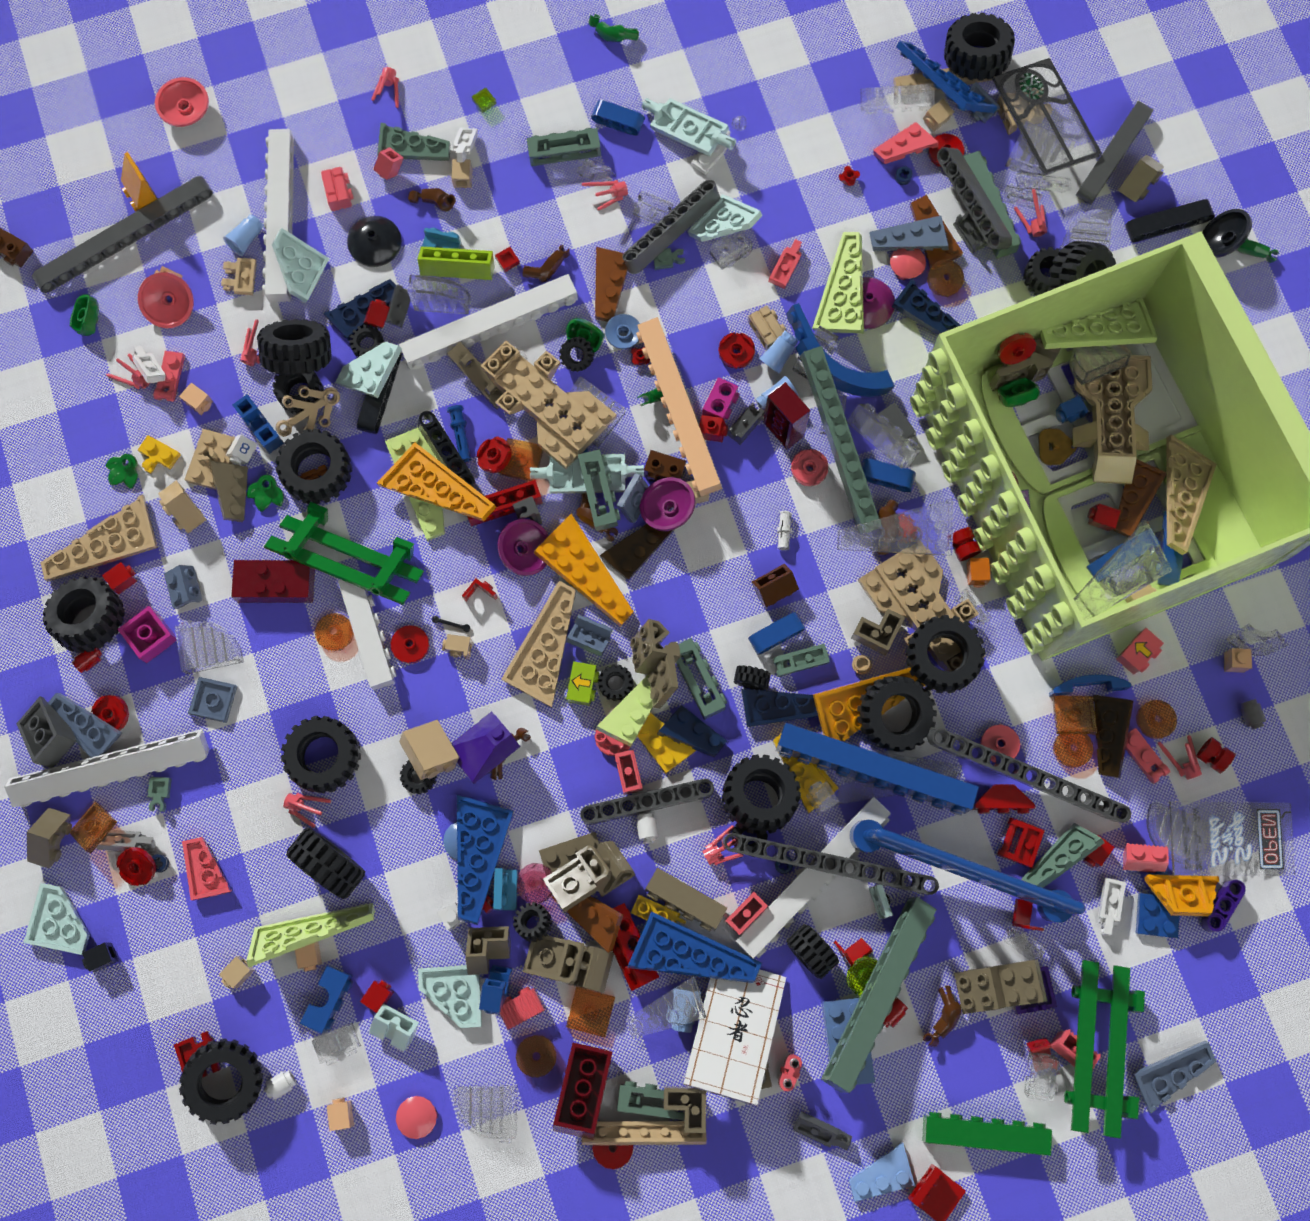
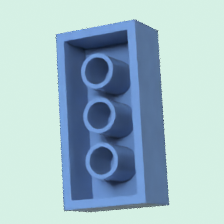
M860 997L821 1002L828 1061H830ZM871 1052L865 1060V1068L856 1079V1085L875 1083Z

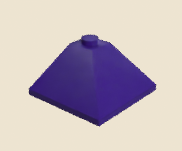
M492 711L451 743L459 756L457 763L473 784L521 747Z

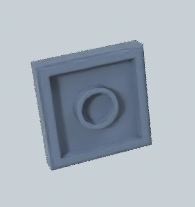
M636 473L617 503L618 508L627 520L634 524L641 514V498L648 488L641 475Z
M199 677L188 714L227 723L238 686Z

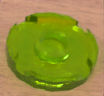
M864 956L854 961L855 964L852 967L850 966L847 971V985L854 994L860 997L878 962L874 957Z

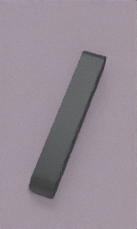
M1140 101L1135 104L1076 194L1078 198L1089 204L1093 203L1154 109Z
M941 148L937 154L938 162L986 243L991 249H1008L1012 244V237L962 153L956 148Z
M706 180L625 251L622 257L629 273L636 274L642 271L720 200L715 181Z
M700 779L591 804L582 808L580 817L585 824L594 825L709 798L713 794L714 785L709 779ZM702 784H708L711 790L709 793H702L699 787ZM688 788L691 791V796L684 798L681 796L680 791ZM663 793H670L672 800L670 802H663L661 795ZM645 797H650L653 800V804L645 807L642 805V800ZM630 801L633 803L634 807L631 811L623 809L625 802ZM606 806L614 808L612 815L607 816L603 813ZM586 811H594L595 817L592 820H586L584 818Z

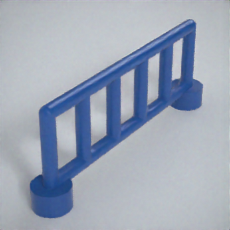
M874 820L858 821L850 830L851 844L858 851L874 852L883 847L1036 904L1040 916L1049 922H1065L1073 914L1080 915L1086 910L1082 902L1072 899L1065 891L1047 890L883 829Z

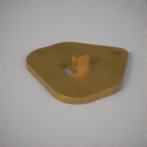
M1044 429L1039 434L1040 460L1046 465L1063 464L1077 449V447L1072 448V439L1060 429ZM1049 443H1052V450H1049Z

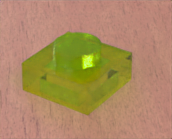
M487 88L472 96V101L482 113L497 104L496 99Z

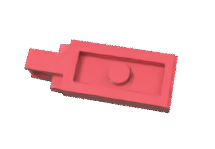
M795 239L791 248H784L768 282L783 289L786 288L802 255L799 252L801 241Z

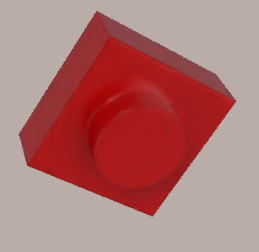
M511 247L495 255V259L504 272L520 264Z
M488 894L483 906V910L487 914L493 910L492 904L494 903Z

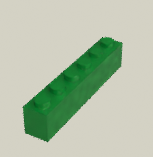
M929 1112V1115H923L922 1141L933 1144L1051 1156L1052 1129L1047 1128L1045 1123L1033 1122V1126L1025 1125V1121L1012 1120V1124L1004 1123V1119L992 1118L991 1122L983 1121V1117L971 1116V1120L963 1119V1115L950 1114V1117H942V1113Z

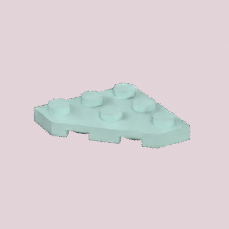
M722 194L720 200L701 216L687 232L690 237L704 242L751 229L762 217V213L758 209Z
M281 228L272 243V247L289 293L306 303L329 258Z
M389 342L378 345L343 366L335 383L378 398L402 348Z
M40 883L24 943L83 955L82 953L86 951L90 934L63 887Z
M466 965L418 969L419 990L433 1001L439 1009L447 1014L460 1028L482 1027V1010H479L481 998L480 974L468 975Z

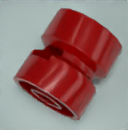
M971 527L960 529L948 536L951 546L956 548L955 554L959 562L968 560L982 552L978 542L973 540L975 535Z
M1213 737L1203 744L1196 755L1204 763H1210V767L1219 774L1229 767L1236 756L1227 747L1222 748V744Z

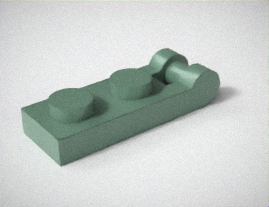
M825 643L772 658L773 663L777 666V677H783L791 673L830 663ZM789 661L790 667L785 668L783 662Z

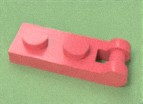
M165 351L161 368L166 378L165 381L157 383L153 394L154 399L175 401L185 359L183 353Z
M1137 728L1131 730L1128 733L1125 749L1150 782L1155 784L1161 776L1168 775L1170 770L1160 760ZM1155 765L1157 770L1152 771L1150 767Z

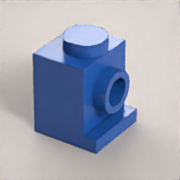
M1079 395L1060 404L1055 412L1057 420L1063 424L1067 421L1072 423L1079 418L1082 419L1089 411Z

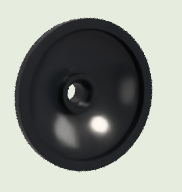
M1231 209L1217 215L1206 225L1202 233L1215 258L1229 255L1242 246L1250 234L1252 219L1242 209Z
M369 216L359 220L353 225L347 238V246L351 256L358 263L369 267H378L391 262L399 253L402 243L398 227L391 220L382 216Z

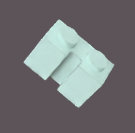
M383 1004L373 1018L369 1033L381 1040H384L385 1037L390 1039V1045L405 1052L415 1036L419 1022Z

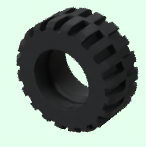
M971 13L969 16L964 15L960 20L957 19L948 29L944 59L947 66L951 68V71L954 74L958 73V76L961 78L966 77L972 81L973 79H978V81L993 79L994 76L1006 71L1011 63L1015 34L1007 22L1004 23L1002 18H996L993 14ZM973 46H983L986 48H977Z
M1073 241L1067 244L1058 252V256L1053 260V266L1050 267L1049 272L1051 274L1048 277V283H1050L1049 291L1114 266L1116 261L1112 257V252L1107 246L1100 243Z
M306 319L277 321L271 325H266L257 335L260 363L272 373L275 372L276 374H285L287 376L310 374L313 371L317 372L321 368H325L332 357L329 331L323 324H318L316 321H308Z
M306 429L303 430L302 434H298V432L293 434L294 438L291 440L287 439L284 442L285 446L280 447L278 451L280 456L276 457V464L278 465L276 466V473L286 491L296 500H302L306 504H310V501L320 504V501L323 500L327 503L331 501V497L337 498L340 495L339 491H344L347 488L346 482H350V473L352 472L351 460L343 444L340 443L335 435L331 436L330 432L327 431L321 433L320 429H313V432ZM323 454L330 458V467L320 478L305 480L298 476V468L301 462L308 456Z
M86 576L79 577L77 580L73 578L68 580L67 584H61L57 591L54 590L51 593L52 597L47 599L45 604L47 607L43 610V624L47 632L62 647L76 653H84L85 650L91 652L95 648L100 649L104 647L106 642L112 641V637L119 632L117 629L123 624L124 619L122 617L125 615V609L123 608L122 600L111 587L101 579L96 577L87 578ZM96 605L93 613L86 620L72 625L75 616L82 609Z
M942 615L940 618L937 616L932 617L916 629L908 642L909 645L906 649L908 658L906 663L911 668L909 672L912 676L915 675L917 677V682L926 685L925 689L929 691L935 689L936 693H943L944 691L954 693L956 690H961L978 676L981 667L984 665L985 660L983 656L985 655V648H982L983 639L982 637H977V629L975 627L971 629L968 621H959L960 617L954 616L949 618V615ZM936 638H948L954 641L960 647L963 655L960 667L954 671H942L936 668L929 660L927 654L930 642Z
M888 676L874 681L873 686L869 685L865 689L867 693L861 695L860 700L862 704L857 707V711H860V716L857 719L858 723L862 724L860 728L862 733L867 735L866 738L879 748L896 752L910 751L915 749L916 745L921 746L925 743L923 739L927 738L930 728H935L936 722H933V716H937V710H933L932 706L936 705L935 701L930 699L931 693L928 689L923 688V684L909 677ZM894 695L905 697L910 703L912 710L908 726L900 732L889 731L884 726L881 717L884 703Z
M313 716L311 720H302L300 726L294 725L291 728L293 730L291 735L287 733L285 737L287 742L282 744L281 748L284 751V755H281V762L285 764L283 769L289 775L291 781L310 792L325 793L326 791L334 792L336 788L344 787L348 779L352 780L354 770L359 768L357 762L361 760V753L358 751L360 745L356 741L354 733L343 723L328 716H323L322 718ZM320 737L331 738L338 746V757L334 765L321 773L309 770L304 760L305 751L309 744Z
M758 754L752 755L751 759L746 757L740 763H736L722 789V802L725 803L723 808L725 813H730L728 818L732 822L736 821L738 823L737 827L740 829L743 827L747 828V832L751 834L754 831H758V835H765L766 831L771 834L776 832L777 829L781 830L791 820L801 799L800 783L795 781L797 776L794 771L790 772L788 770L790 767L786 763L784 765L781 764L780 759L776 757L774 760L770 759V755H763L762 758H759ZM751 781H762L769 784L778 796V804L768 809L756 807L746 798L744 785Z
M309 827L300 833L286 853V856L298 868L341 899L348 898L365 877V870L358 863Z
M220 1039L217 1042L213 1040L205 1046L202 1045L191 1055L180 1076L179 1082L181 1087L179 1092L180 1095H183L182 1102L184 1106L190 1108L188 1112L192 1116L196 1114L199 1116L198 1120L202 1122L209 1120L210 1124L216 1125L217 1122L227 1124L232 1119L236 1121L241 1118L255 1104L262 1087L261 1062L257 1060L258 1056L256 1053L249 1050L250 1047L246 1044H238L239 1041L234 1039L233 1041ZM218 1062L233 1065L241 1074L242 1079L241 1087L237 1094L225 1100L209 1096L202 1086L204 1071L210 1065Z

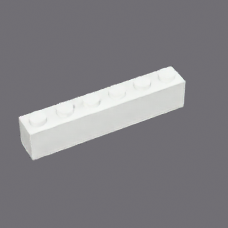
M339 579V587L370 688L374 691L395 684L394 678L397 677L394 666H390L389 663L391 654L389 649L384 647L383 642L386 641L383 630L380 631L378 627L380 619L378 614L373 611L372 607L375 606L372 595H368V591Z

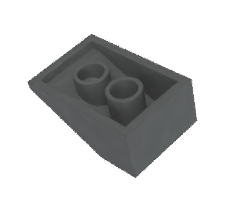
M41 696L16 723L32 762L35 764L53 768L77 741L71 727Z

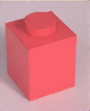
M387 148L379 152L373 170L386 180L398 175L404 157L393 149Z

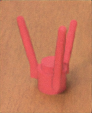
M391 67L383 68L371 98L372 101L375 100L377 94L381 95L384 85L390 87L394 84L395 107H399V78L396 77V70Z
M618 180L581 184L582 186H610L609 190L595 194V196H601L611 193L612 197H615L598 207V211L617 201L623 200V196L628 195L627 185L624 181L618 182Z
M1032 189L1037 218L1031 221V225L1028 224L1017 207H1014V210L1027 228L1028 234L1032 233L1033 237H1039L1047 233L1043 205H1040L1039 209L1036 190Z
M257 319L254 322L252 331L251 328L247 329L243 352L240 358L242 363L249 366L260 363L257 351L251 348L259 322Z
M128 354V357L133 362V356L131 354ZM116 359V361L132 373L131 379L133 382L109 373L106 374L107 377L131 385L138 390L140 388L145 389L150 384L145 381L139 370L135 371L120 359Z
M1190 735L1187 736L1188 743H1185L1190 761L1182 764L1184 768H1181L1164 745L1158 742L1159 747L1177 768L1180 776L1185 775L1187 780L1202 775Z
M289 793L284 800L283 807L289 810L288 813L295 815L312 828L315 827V824L297 811L300 812L304 809L317 815H322V812L304 805L302 799L331 803L330 799L306 796L300 793H296V795Z
M733 825L726 829L712 843L705 846L706 849L702 852L709 865L714 863L716 866L722 862L744 856L743 854H735L720 858L722 857L721 852L725 849L723 846L720 848L715 846L726 834L733 830ZM736 839L727 843L728 847L736 844Z

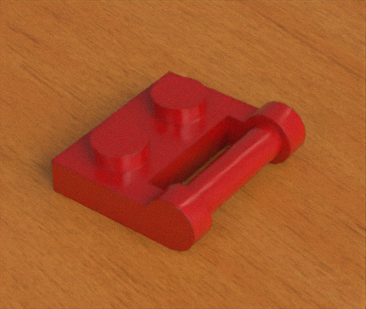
M1009 818V827L997 856L1032 868L1045 830L1020 820ZM1016 828H1020L1022 832L1015 852L1012 854L1009 852Z

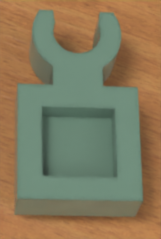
M666 248L654 259L655 270L673 268L674 262L684 264L685 258L677 257L678 255H683L684 250L677 249L671 253V249Z
M150 777L147 797L153 798V800L149 804V811H155V806L159 804L160 811L165 812L166 804L164 798H170L171 778Z

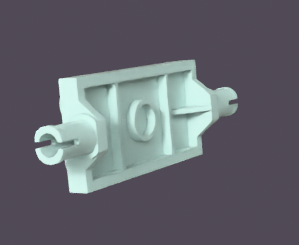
M646 98L642 103V109L653 113L655 116L650 124L652 130L709 157L719 144L730 150L736 145L735 138L725 135L729 130L727 124L671 98L666 103L659 104Z
M605 454L608 465L604 466L605 472L610 473L612 484H608L610 491L614 490V493L624 492L626 490L627 477H633L635 473L644 477V465L627 466L625 464V454ZM551 456L547 467H530V479H547L550 484V494L587 493L579 458L567 469L562 467ZM596 466L597 473H598V472H600V467H599V466ZM586 467L587 474L591 476L589 467ZM599 473L591 476L594 492L603 493Z

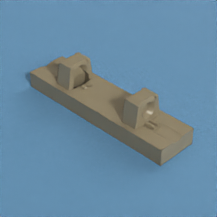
M460 341L447 353V356L496 410L500 407L495 404V401L503 392L493 384L480 366L482 364Z

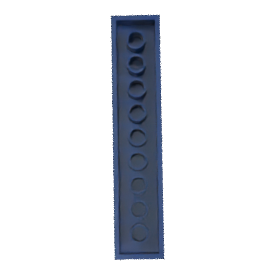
M785 723L776 751L782 757L790 759L792 756L798 758L800 763L806 765L813 763L817 765L818 769L824 771L831 769L836 771L835 774L847 777L849 775L855 777L857 782L864 784L870 782L874 784L875 788L881 790L888 788L893 790V793L896 795L904 796L906 794L912 796L914 801L921 803L927 801L931 803L932 807L951 809L950 812L956 815L965 814L973 809L979 786Z

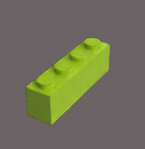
M420 247L417 259L420 276L492 280L495 269L493 251Z

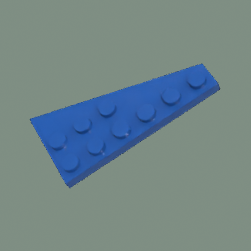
M898 42L896 47L901 51L900 54L904 58L909 59L913 67L920 69L925 78L934 82L933 85L937 89L945 92V97L954 101L958 109L961 111L970 110L972 112L988 113L996 111L998 108L996 105L984 102V96L970 91L971 87L950 71L946 73L941 70V65L938 62L926 59L927 54L911 42Z
M457 795L458 920L478 925L514 811Z
M651 912L627 968L754 983L762 963Z

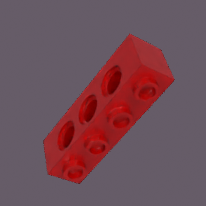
M536 480L484 496L495 504L496 509L484 521L467 516L471 527L515 513L513 504L531 496L536 506L543 504Z
M625 903L613 908L623 914L620 925L622 930L619 928L613 953L631 991L659 978V974L657 971L627 968L639 941L640 932L631 918L630 911Z

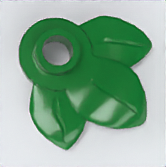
M124 454L121 457L114 456L107 461L105 466L111 470L108 475L110 485L113 486L124 482L129 489L134 487L138 479L136 471L138 462L135 456Z
M271 475L261 476L258 482L251 484L247 490V497L255 498V506L260 512L266 510L271 502L278 506L283 505V491L277 487L276 479ZM265 481H269L267 488L264 486Z

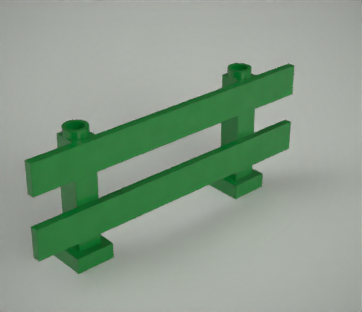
M310 502L307 506V516L304 521L286 515L280 523V528L294 533L288 542L271 536L264 545L265 549L280 554L289 560L297 561L401 605H404L410 592L389 584L394 575L418 583L424 573V570L404 563L405 559L410 561L413 557L414 543L396 537L393 541V552L390 556L379 553L318 528L319 524L325 526L328 522V508ZM308 540H312L378 567L381 570L376 577H372L306 550L303 547Z
M1082 960L1081 984L1072 986V997L1079 999L1073 1091H1065L1064 1102L1072 1105L1071 1131L1089 1133L1090 1108L1104 1110L1103 1136L1121 1138L1122 1118L1138 1119L1139 1097L1123 1096L1128 1012H1144L1145 991H1129L1131 968L1114 965L1112 990L1098 988L1099 962ZM1097 1002L1111 1004L1105 1096L1091 1094Z

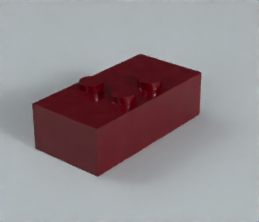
M785 382L768 395L763 423L788 450L804 437L811 410Z
M234 560L231 597L237 603H313L315 569L294 560Z
M572 1042L553 1122V1131L594 1140L613 1051Z

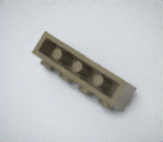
M658 867L645 889L648 892L647 896L655 901H658V899L665 902V907L672 911L676 909L681 911L684 918L689 921L695 919L700 922V927L709 932L711 929L716 930L727 910L726 906Z

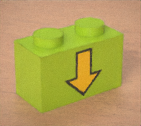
M573 661L566 697L567 703L590 706L591 701H595L596 690H593L594 683H598L600 675L596 665Z

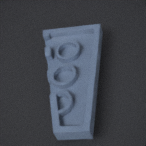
M942 216L869 232L873 251H897V249L911 251L914 248H925V250L942 248V250H949Z
M56 693L48 702L71 727L77 744L90 758L105 754L122 734V732L61 693Z
M1203 1041L1137 1070L1132 1075L1147 1111L1152 1113L1158 1105L1168 1101L1172 1094L1179 1089H1183L1187 1082L1194 1077H1198L1217 1061L1209 1042Z

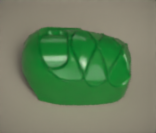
M88 294L77 298L70 319V327L76 333L82 336H90L95 333V325L99 318L97 299Z
M574 318L569 321L566 328L567 340L575 337L585 338L586 341L591 343L590 346H593V352L599 350L605 338V334L598 327L585 319Z
M1026 377L1011 381L998 389L999 400L1005 407L1025 405L1032 400H1037L1040 395L1039 386Z

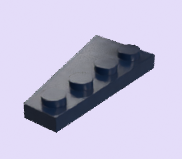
M389 279L369 289V292L363 295L359 294L353 300L345 304L342 303L337 306L338 308L332 311L328 310L323 314L347 340H350V335H354L352 332L354 329L358 331V326L362 329L364 328L363 325H367L364 323L370 302L379 299L386 302V306H389L397 285Z
M913 279L909 281L892 305V308L937 336L961 326L948 313L945 314L937 302L927 297L928 294L923 289L920 290L915 285L916 282Z
M741 688L747 727L818 716L813 695Z

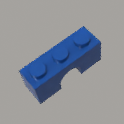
M248 394L232 404L269 454L284 444Z
M492 965L489 971V978L485 979L482 985L479 1010H484L488 1014L500 1013L509 993L513 968Z
M327 966L318 985L328 991L329 1000L323 1007L309 1004L300 1024L321 1034L326 1033L327 1030L330 1031L335 1022L333 1017L336 1011H340L344 1000H342L344 993H348L353 984V981H351L352 975L333 966Z

